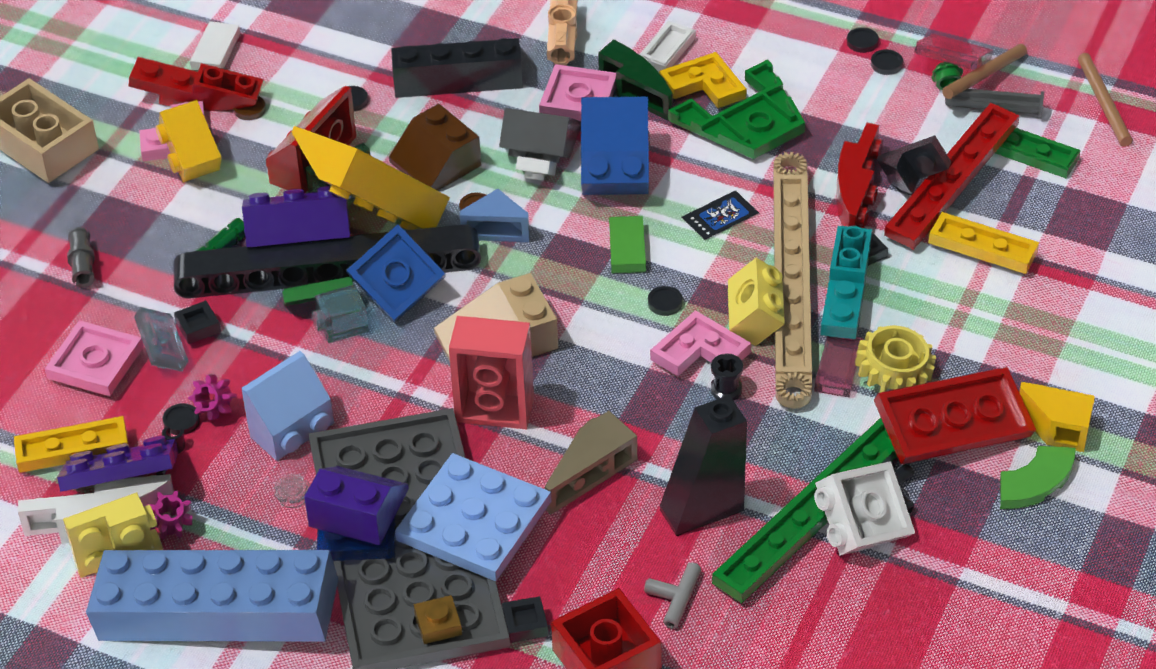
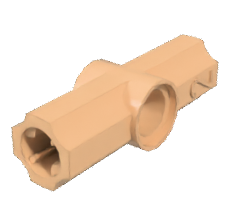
M550 0L547 60L552 61L554 64L567 66L575 58L578 0Z

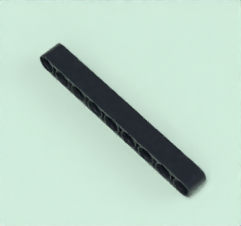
M470 225L404 230L445 273L471 270L477 267L481 261L478 233ZM388 232L353 235L347 238L181 253L176 256L173 262L174 291L184 298H199L287 289L350 277L346 270Z

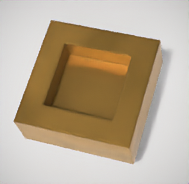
M452 595L413 604L415 617L424 644L462 635V627Z

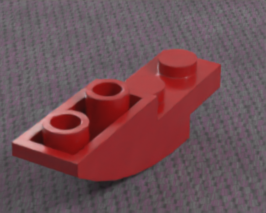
M137 57L129 76L128 87L159 94V104L170 106L197 100L203 101L204 111H222L256 105L264 79L201 63L198 72Z
M866 122L858 143L844 141L838 163L836 192L837 211L841 226L865 228L869 216L868 205L874 206L876 202L878 186L873 185V159H877L881 155L883 140L878 139L879 125Z

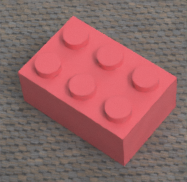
M457 316L449 344L456 422L527 430L534 400L530 323Z

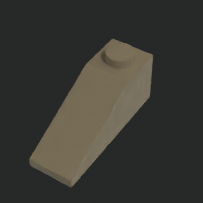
M609 410L599 417L589 420L579 429L546 483L545 490L551 492L552 502L546 509L550 515L638 460L637 435Z

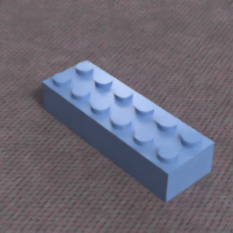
M104 550L86 614L98 641L326 642L338 576L330 550Z

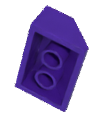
M331 186L320 187L316 193L304 194L302 189L284 191L283 196L269 197V193L251 194L249 199L243 200L242 203L246 247L350 237L348 202L346 199L329 192Z

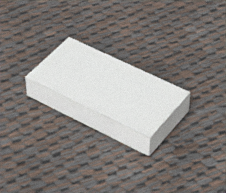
M209 21L190 60L191 70H199L201 63L224 69L240 36L239 25Z
M667 21L639 55L644 57L658 72L672 67L696 39V30Z

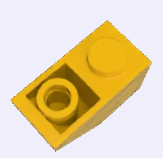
M1021 382L1019 393L1036 428L1035 432L1049 446L1076 448L1075 451L1084 452L1095 396Z

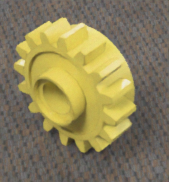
M896 325L880 326L873 333L868 331L865 340H860L855 366L860 367L859 377H869L867 382L869 387L875 384L880 385L881 393L886 392L887 389L895 390L931 381L936 356L931 354L932 345L927 344L923 338L924 336L914 330Z

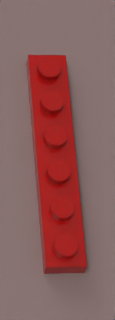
M990 102L947 153L951 160L949 169L930 175L921 183L887 223L884 236L914 250L932 229L941 212L945 213L1019 125L1020 115Z

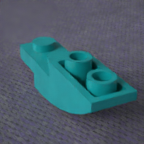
M857 226L837 227L820 335L856 339L864 297L872 229Z

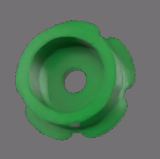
M945 61L936 66L931 78L936 83L937 88L943 90L944 87L961 78L963 69L958 64Z

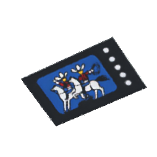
M735 190L681 218L706 240L759 212Z

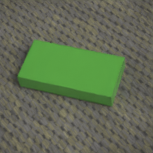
M643 216L609 217L611 273L646 272Z

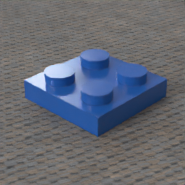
M399 224L346 270L347 274L394 323L446 277V273Z

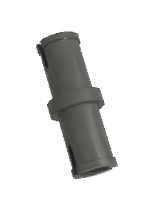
M76 227L68 233L70 249L67 253V259L72 267V282H76L77 287L83 288L90 286L95 280L92 268L95 254L94 250L90 247L89 231L86 232L87 230L83 227Z

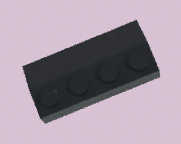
M519 38L391 48L395 98L523 88Z

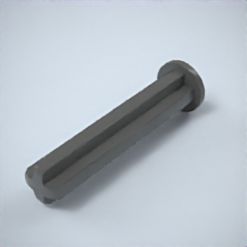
M967 89L951 99L945 98V104L952 107L985 109L991 102L1011 112L1039 114L1038 117L1042 118L1044 91H1041V95Z

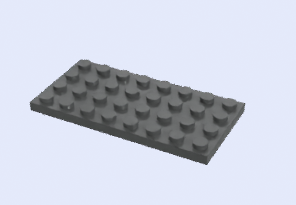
M450 408L308 433L316 474L321 468L340 466L409 485V490L381 545L327 532L331 557L338 576L337 589L352 668L397 669L509 648L510 639L496 581L398 542L395 537L396 528L450 455L454 453L465 458L454 409ZM452 595L461 623L462 635L424 644L415 617L413 604Z

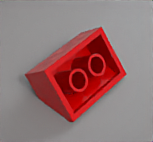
M345 85L322 99L311 111L306 113L304 119L296 127L350 145L357 137L351 87ZM291 130L286 138L266 158L269 183L286 190L302 189L305 194L318 180V177Z

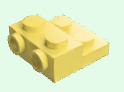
M137 492L63 519L80 578L98 572L104 550H163L156 529L150 530V528L157 526L150 504L143 506Z

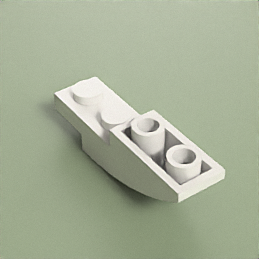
M151 475L96 484L94 493L18 500V515L24 536L59 533L62 544L69 543L63 521L64 518L136 492L143 506L147 504L156 505L158 492L162 493L163 496L172 495L174 492L171 475Z

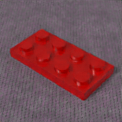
M1008 367L881 392L874 399L900 464L1031 437L1036 431Z

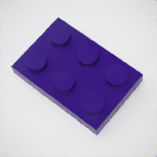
M156 436L144 440V445L129 448V445L124 443L108 447L106 449L107 453L94 456L92 451L73 454L70 456V461H66L57 476L60 492L172 469L179 453L176 439L166 440L165 436Z

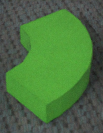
M1038 446L1036 456L1028 465L1017 470L1001 471L1000 509L1031 506L1044 501L1046 496L1058 488L1061 489L1071 475L1076 448Z

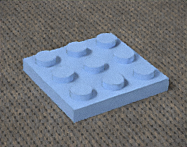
M452 453L396 528V541L497 581L552 502L551 492Z

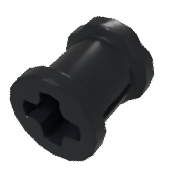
M726 353L716 356L711 362V372L714 375V379L711 381V394L716 399L730 395L734 401L742 394V382L739 380V377L743 372V362L734 354Z

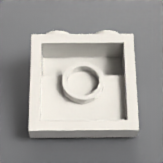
M891 461L835 473L815 483L817 487L814 495L815 503L820 510L825 511L829 523L827 539L833 547H837L839 555L869 549L881 543L906 538L915 534Z

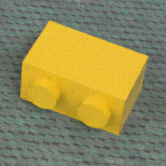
M197 100L159 112V125L155 126L160 143L167 144L170 154L167 155L173 173L179 172L182 182L220 170L221 155Z

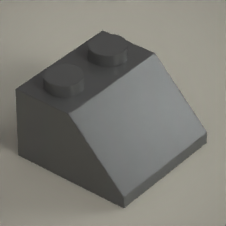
M505 108L499 147L508 149V156L527 157L529 152L540 154V160L559 163L560 157L570 158L581 128V121L565 116Z

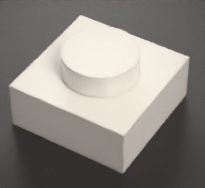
M518 156L516 169L525 171L524 178L544 181L545 175L555 176L557 163Z

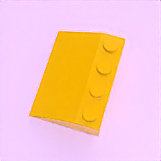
M296 126L293 127L292 134L318 179L331 185L329 192L346 200L351 195L355 197L353 204L370 212L375 207L379 209L376 214L377 216L392 223H396V220L399 219L402 221L400 227L405 230L437 227L449 201V196L355 147Z

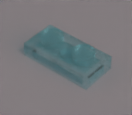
M140 307L134 318L151 365L163 369L183 371L189 361L172 315Z

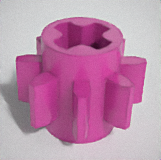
M208 374L205 378L206 383L202 380L193 381L196 389L193 395L188 396V399L193 400L196 406L195 414H202L207 411L208 419L213 420L218 419L219 411L221 413H230L232 411L229 404L232 398L237 397V394L232 393L228 387L230 384L229 379L217 382L216 374ZM210 393L215 394V400H210Z
M176 490L172 495L163 496L162 493H157L156 505L150 504L157 526L150 528V530L157 528L161 532V539L163 540L167 535L173 534L181 538L183 525L192 526L193 516L187 514L191 509V501L186 500L182 502ZM168 512L171 516L176 515V517L171 518L168 514L163 515V513Z

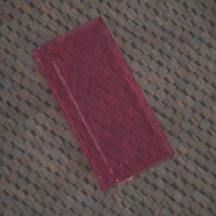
M827 336L815 380L814 392L850 398L858 367L855 366L856 353L860 340H863L862 337L848 339Z

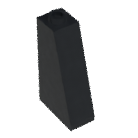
M730 395L694 408L660 503V511L676 536L744 511L747 420Z

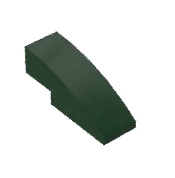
M613 39L598 52L599 70L616 73L618 97H648V111L669 121L668 110L673 108V93L667 82L644 57Z

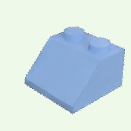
M301 351L241 388L250 437L276 461L288 453L294 452L300 445L309 440L308 433L325 431L334 424L331 398L306 356Z

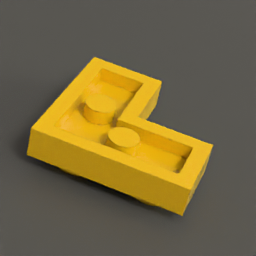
M717 52L659 71L671 89L673 99L700 90L707 94L717 108L746 99V87Z

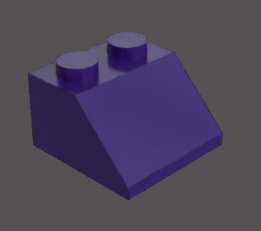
M340 466L321 468L304 496L308 525L319 530L381 545L409 490V485Z

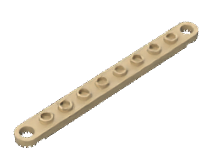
M784 152V155L779 154L775 158L773 167L774 267L782 273L785 324L775 331V396L781 405L795 409L806 406L812 398L807 161L803 155L799 156V153L794 155L793 152H790V154ZM794 166L796 171L793 169L792 172L791 170L787 172V169L783 170V167ZM797 387L802 391L800 395L796 393V396H794V393L790 395V392L786 393L785 389Z

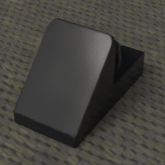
M935 135L881 154L876 159L891 184L907 193L914 192L919 179L949 169L951 160Z

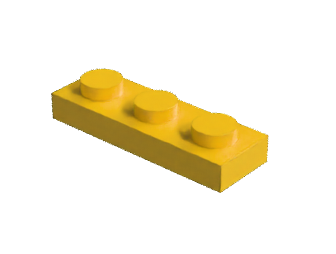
M941 212L931 229L928 241L929 244L1027 274L1039 248V242L944 212Z
M124 416L13 436L16 464L19 473L64 465L66 461H70L71 455L79 452L92 451L94 456L107 453L106 449L108 447L124 443L128 444Z

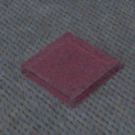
M931 34L917 41L914 52L921 56L975 70L991 61L993 49Z

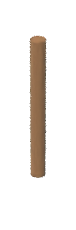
M1018 44L944 87L942 90L943 96L946 99H951L1027 54L1026 46Z
M1082 53L1078 57V62L1117 140L1122 147L1129 146L1133 139L1090 55Z

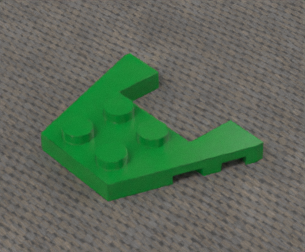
M768 59L745 70V81L757 90L758 93L712 116L692 98L668 110V120L671 123L752 159L805 132L803 117L790 96L787 97L783 90V83L779 76H775L773 65Z

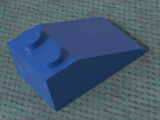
M581 97L582 195L649 194L648 97Z

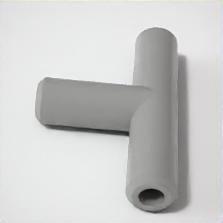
M697 563L687 564L678 586L651 578L645 582V593L672 600L663 620V623L668 628H677L701 573V567Z

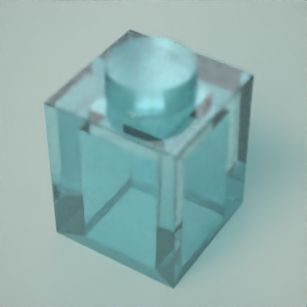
M355 284L315 295L317 310L312 311L313 322L317 332L323 330L328 344L369 332L366 307Z

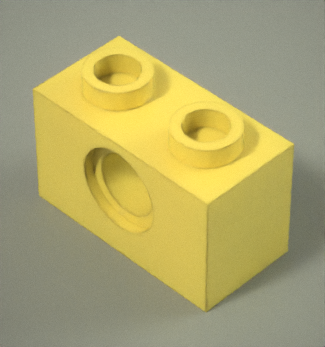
M756 257L728 279L729 331L757 346L785 324L782 273L776 267L768 265Z

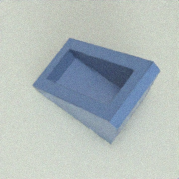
M499 189L494 190L460 211V225L474 227L477 230L479 241L529 242L530 240L528 212Z

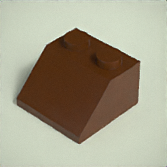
M438 103L412 118L391 152L389 162L401 172L438 191L481 166L480 137Z

